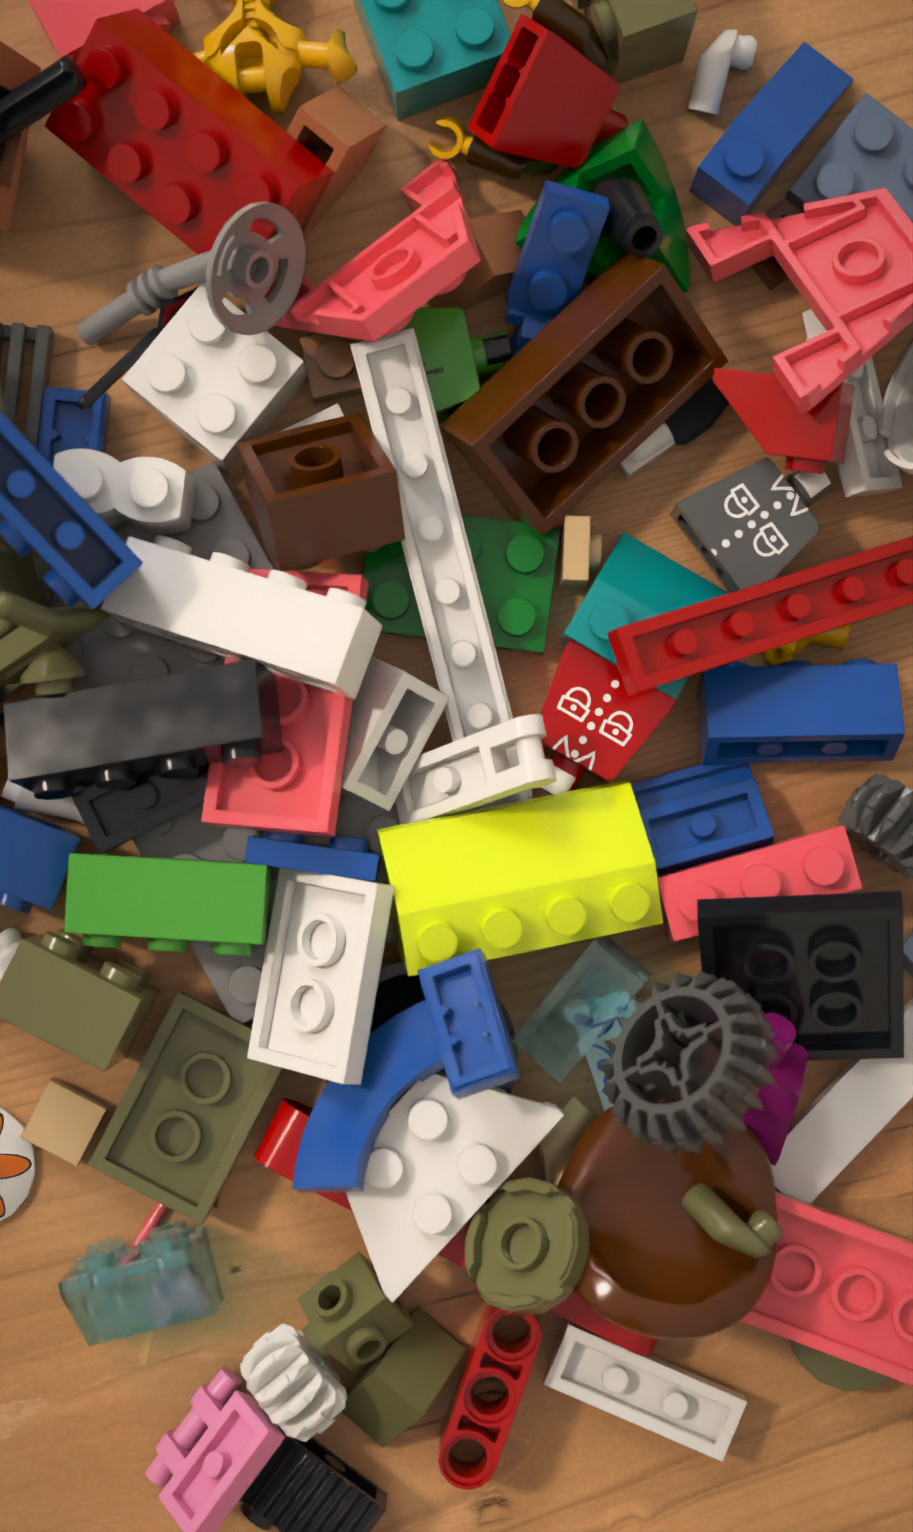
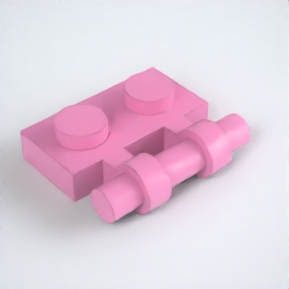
M222 1367L210 1384L203 1383L200 1385L190 1399L191 1410L175 1431L168 1430L155 1447L158 1455L145 1471L150 1481L164 1488L158 1497L183 1532H216L285 1439V1435L276 1424H272L267 1413L258 1407V1402L254 1397L237 1391L242 1384V1380L227 1367Z

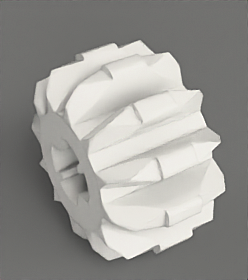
M282 1323L271 1333L269 1331L266 1332L243 1357V1362L240 1364L241 1375L246 1380L247 1389L258 1401V1407L262 1408L269 1415L272 1424H278L286 1436L307 1442L316 1433L321 1434L336 1421L335 1417L346 1408V1389L340 1383V1376L329 1364V1359L324 1360L316 1353L302 1331Z

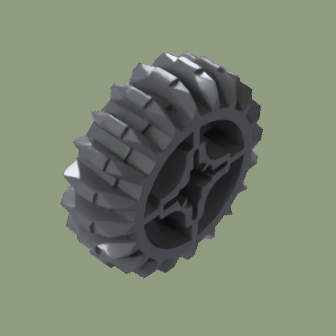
M702 971L694 979L689 975L686 976L677 972L671 987L666 983L654 981L652 997L648 1000L633 996L636 1010L629 1018L616 1017L622 1029L619 1037L605 1041L614 1056L599 1066L605 1073V1077L610 1080L602 1092L608 1097V1101L614 1104L611 1112L616 1115L617 1120L631 1129L632 1135L645 1144L651 1143L665 1152H672L674 1154L682 1148L687 1152H694L700 1155L705 1141L712 1145L724 1146L725 1132L730 1126L735 1130L746 1131L742 1116L749 1107L751 1109H764L757 1093L761 1087L776 1084L771 1073L765 1067L780 1058L775 1051V1047L769 1043L776 1032L772 1029L770 1022L764 1018L765 1012L761 1010V1005L749 994H745L744 990L734 982L726 981L724 978L718 980L714 975L706 974ZM708 1022H716L708 1027L703 1024ZM669 1096L674 1100L682 1097V1100L674 1103L659 1104L660 1101Z

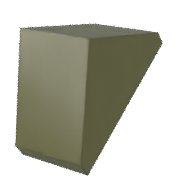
M419 1305L409 1315L415 1325L389 1344L378 1358L369 1362L346 1389V1408L342 1413L382 1448L425 1415L466 1351L464 1344Z

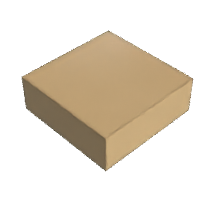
M52 1078L49 1080L20 1138L77 1167L82 1162L110 1106L56 1078Z

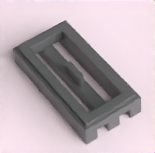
M0 322V370L4 340H10L4 405L6 418L15 427L17 425L26 342L35 343L25 438L38 451L44 387H48L54 331L50 326L37 325V328L27 327L24 323L12 322V325H5Z

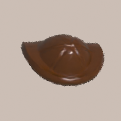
M669 1096L660 1101L659 1104L674 1103L682 1100V1097L674 1100ZM613 1106L594 1119L585 1129L558 1183L559 1187L563 1188L579 1203L589 1226L590 1252L582 1278L573 1290L593 1310L607 1320L628 1331L649 1337L669 1340L692 1339L712 1335L733 1326L748 1314L764 1293L772 1276L778 1242L769 1248L772 1253L765 1257L752 1258L713 1240L682 1207V1199L694 1185L705 1183L744 1223L750 1219L755 1211L765 1210L778 1224L773 1171L761 1141L745 1124L746 1131L735 1130L731 1126L726 1129L724 1146L712 1145L705 1141L700 1155L694 1152H687L682 1148L676 1154L665 1152L651 1143L645 1144L633 1136L632 1130L621 1124L617 1120L616 1115L611 1112Z

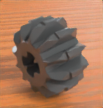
M875 774L872 778H868L860 788H856L846 801L847 806L839 816V820L842 826L845 825L847 836L860 845V849L872 855L877 862L887 865L893 872H900L907 878H913V790L906 787L899 780H892L886 775Z

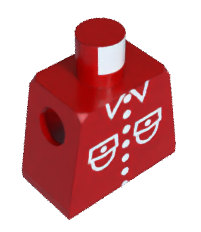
M569 640L561 655L539 714L543 717L547 735L541 739L542 747L552 753L549 759L553 761L557 781L538 788L550 795L575 790L585 772L606 784L610 783L671 711L676 700L655 688L628 696L617 666L574 641Z

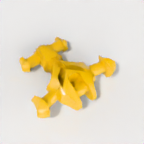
M229 0L235 6L233 12L217 28L205 36L203 39L204 50L192 53L246 99L249 93L267 92L272 113H280L286 110L291 93L301 77L303 67L328 70L331 78L337 85L349 80L357 72V65L349 55L346 46L344 31L334 29L329 43L305 41L306 34L303 30L283 22L273 13L272 7L277 3V0Z

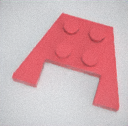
M439 158L399 189L410 209L414 211L411 215L319 285L314 286L303 277L299 292L292 306L274 326L375 342L383 335H391L403 329L411 321L413 312L434 296L446 294L459 286L464 280L466 272L478 264L481 259L460 181L448 159ZM277 282L273 284L268 290V292L265 294L264 297L266 299H268L271 293L273 292Z
M886 188L803 204L804 213L769 219L765 212L741 216L742 225L710 231L708 222L686 229L688 247L712 283L769 257H774L827 331L773 356L774 374L801 414L814 408L913 321V223Z

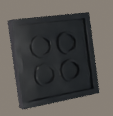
M901 891L697 899L702 972L714 975L718 980L724 978L726 981L734 982L744 990L745 994H749L761 1005V1010L765 1014L776 1013L787 1018L796 1030V1038L793 1043L802 1046L808 1053L807 1061L904 1058V923ZM708 1022L706 1026L708 1027L716 1022Z

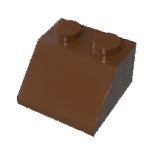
M359 412L235 443L263 541L279 571L309 569L317 566L324 560L355 552L370 553L379 550L386 544L405 540L397 471Z

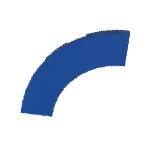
M426 1000L395 1015L369 1035L361 1085L328 1081L310 1114L303 1132L295 1163L292 1189L300 1193L363 1192L369 1157L377 1136L390 1116L389 1109L418 1080L423 1082L433 1074L445 1069Z

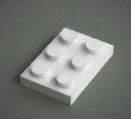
M286 868L279 869L247 1054L248 1059L341 1084L361 1085L394 886L342 876Z

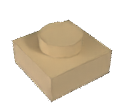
M564 516L561 526L559 588L585 589L589 572L600 573L602 537L601 534H590L591 516Z

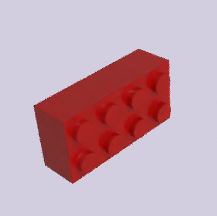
M138 8L96 19L76 60L79 69L86 77L87 85L79 95L52 111L44 125L57 138L198 255L212 249L219 232L237 211L255 202H271L286 208L294 215L301 227L334 172ZM264 218L254 219L250 232L262 235L267 241L279 234L274 225Z

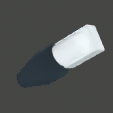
M713 377L618 465L627 479L673 448L674 445H686L712 427L729 404L713 382Z

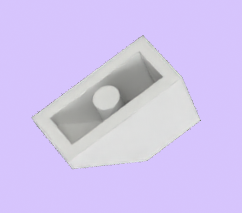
M371 656L356 699H353L341 787L390 811L450 697L407 672Z

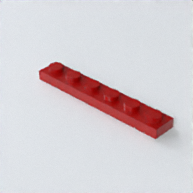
M913 536L631 623L608 632L607 635L627 695L630 696L913 604Z

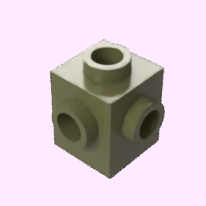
M360 1252L356 1253L336 1270L324 1275L314 1287L297 1299L309 1321V1324L303 1328V1332L312 1348L324 1360L333 1356L351 1372H355L365 1363L378 1358L389 1344L415 1325L399 1297L393 1303L385 1297L373 1264Z

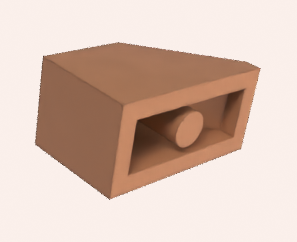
M339 85L299 106L287 130L289 135L334 171L301 226L304 239L359 176L387 126Z

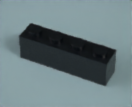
M256 659L3 704L8 779L10 782L34 792V797L42 800L71 797L74 795V787L95 783L96 787L101 789L127 788L136 784L137 776L158 773L160 777L168 779L191 777L199 773L198 766L222 762L224 767L229 768L250 767L260 764L262 762V755L283 751L276 676Z

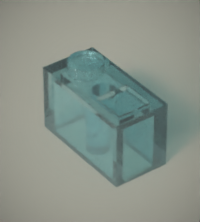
M607 935L597 937L512 1037L511 1041L561 1083L652 976V973Z

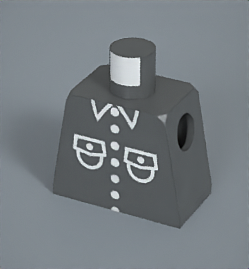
M767 457L684 498L675 505L670 516L727 592L731 593L773 580L821 530L819 522L808 508L832 491L833 487L824 471L823 474L793 471L787 477H784L773 461Z

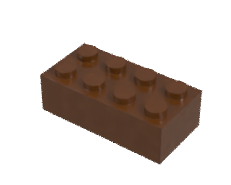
M625 251L443 422L440 428L506 511L543 537L714 375V368H722L728 362V359L665 264L646 257H636L630 252Z

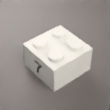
M206 281L199 285L122 378V381L136 399L229 474L240 463L235 443L262 436L309 380L304 361L269 332L264 331L255 335H241L222 326L215 318L209 306ZM223 298L222 302L230 312L237 315L245 314L227 298Z

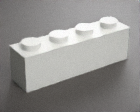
M156 535L153 543L131 536L128 537L126 545L143 564L104 599L101 610L128 627L237 662L256 659L273 674H278L354 700L356 699L383 627L365 610L367 602L364 599L337 588H329L326 596L306 591L308 584L305 581L278 570H270L268 578L248 573L250 567L248 564L226 554L213 552L210 561L192 556L193 549L190 546L167 536Z

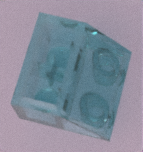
M185 1220L176 1221L149 1230L150 1238L135 1245H125L124 1237L119 1236L101 1240L86 1247L87 1254L74 1260V1266L59 1281L58 1287L61 1298L89 1346L217 1313L224 1299L205 1225L188 1229Z

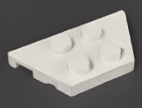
M440 1071L423 1082L418 1080L398 1098L389 1109L390 1116L384 1123L372 1148L365 1173L363 1192H346L387 1299L393 1303L561 1120L564 1113L557 1105L545 1101L541 1103L506 1093V1090L496 1087L458 1100L451 1093L446 1073Z

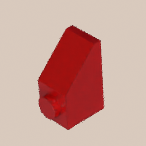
M714 368L713 382L764 451L767 454L786 457L785 470L823 474L825 462L844 464L855 386L843 381L814 408L801 414L775 374Z

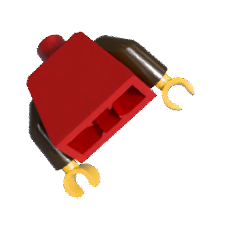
M501 0L512 9L529 8L533 11L532 19L521 13L468 124L467 129L475 134L474 138L467 135L465 125L459 118L453 115H444L439 117L435 123L452 129L456 133L457 144L447 147L439 142L430 141L429 148L433 155L441 159L452 158L458 153L466 155L468 164L511 181L550 174L558 165L578 168L584 163L593 143L597 145L615 132L628 126L627 117L611 108L619 93V84L605 73L608 66L606 50L590 19L564 0Z

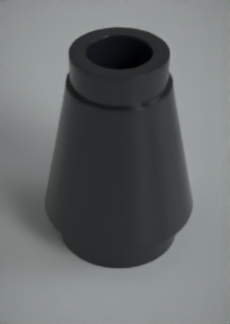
M610 178L595 187L592 193L608 197L610 206L600 237L614 243L636 257H646L653 254L661 245L663 231L643 187L638 182L629 178Z

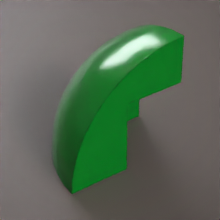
M640 119L590 149L581 166L578 168L568 167L553 182L592 193L597 185L610 178H629L638 182L643 187L663 231L661 245L653 254L646 256V258L665 264L682 292L686 293L689 288L690 264L687 236L680 205L661 153L643 119ZM539 199L530 209L518 231L515 243L520 250H522ZM599 237L583 281L592 283L626 250Z

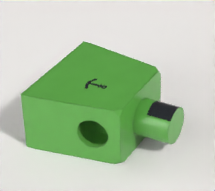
M419 308L413 312L411 321L400 330L415 329L439 424L445 422L480 389L479 376L497 373L512 358L506 331L470 339L463 308Z

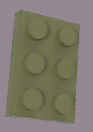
M178 991L97 1145L88 1166L202 1225L206 1221L284 1068L247 1058L252 1027L236 1021L229 1015L183 991Z

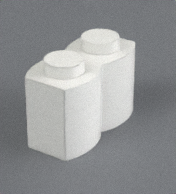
M70 449L55 454L54 469L108 526L128 521L140 530L162 535L177 534L190 529L196 484L188 473L177 464L155 457H137L120 463L106 453L91 449Z

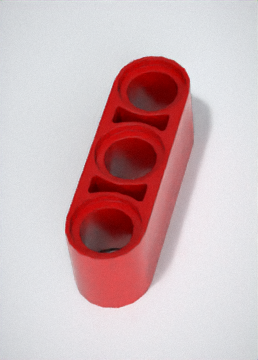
M489 1304L486 1305L440 1431L438 1453L440 1471L447 1482L457 1488L466 1490L479 1488L491 1479L497 1468L540 1346L541 1328L538 1314L521 1316L529 1324L527 1332L520 1339L508 1341L497 1336L493 1327L501 1317L509 1314H518ZM487 1376L497 1377L505 1383L507 1390L497 1400L483 1401L476 1397L471 1390L475 1382ZM468 1438L481 1443L485 1451L477 1460L463 1462L455 1458L450 1449L459 1440Z

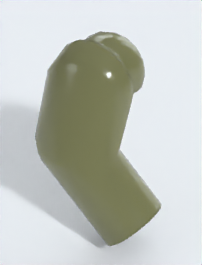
M705 1183L694 1185L682 1199V1207L713 1240L752 1258H761L771 1254L772 1252L769 1248L782 1239L783 1229L765 1210L755 1211L750 1219L744 1223Z

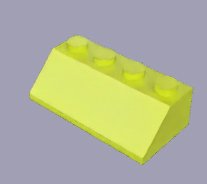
M628 780L377 829L386 885L394 886L390 913L396 949L403 961L408 976L418 975V970L478 948L483 951L487 960L663 924L656 863L631 783Z

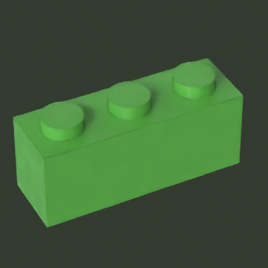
M69 853L64 933L83 934L82 945L90 947L119 948L122 947V936L148 938L147 949L183 952L187 951V940L212 941V953L252 955V944L262 945L267 942L273 866L230 861Z

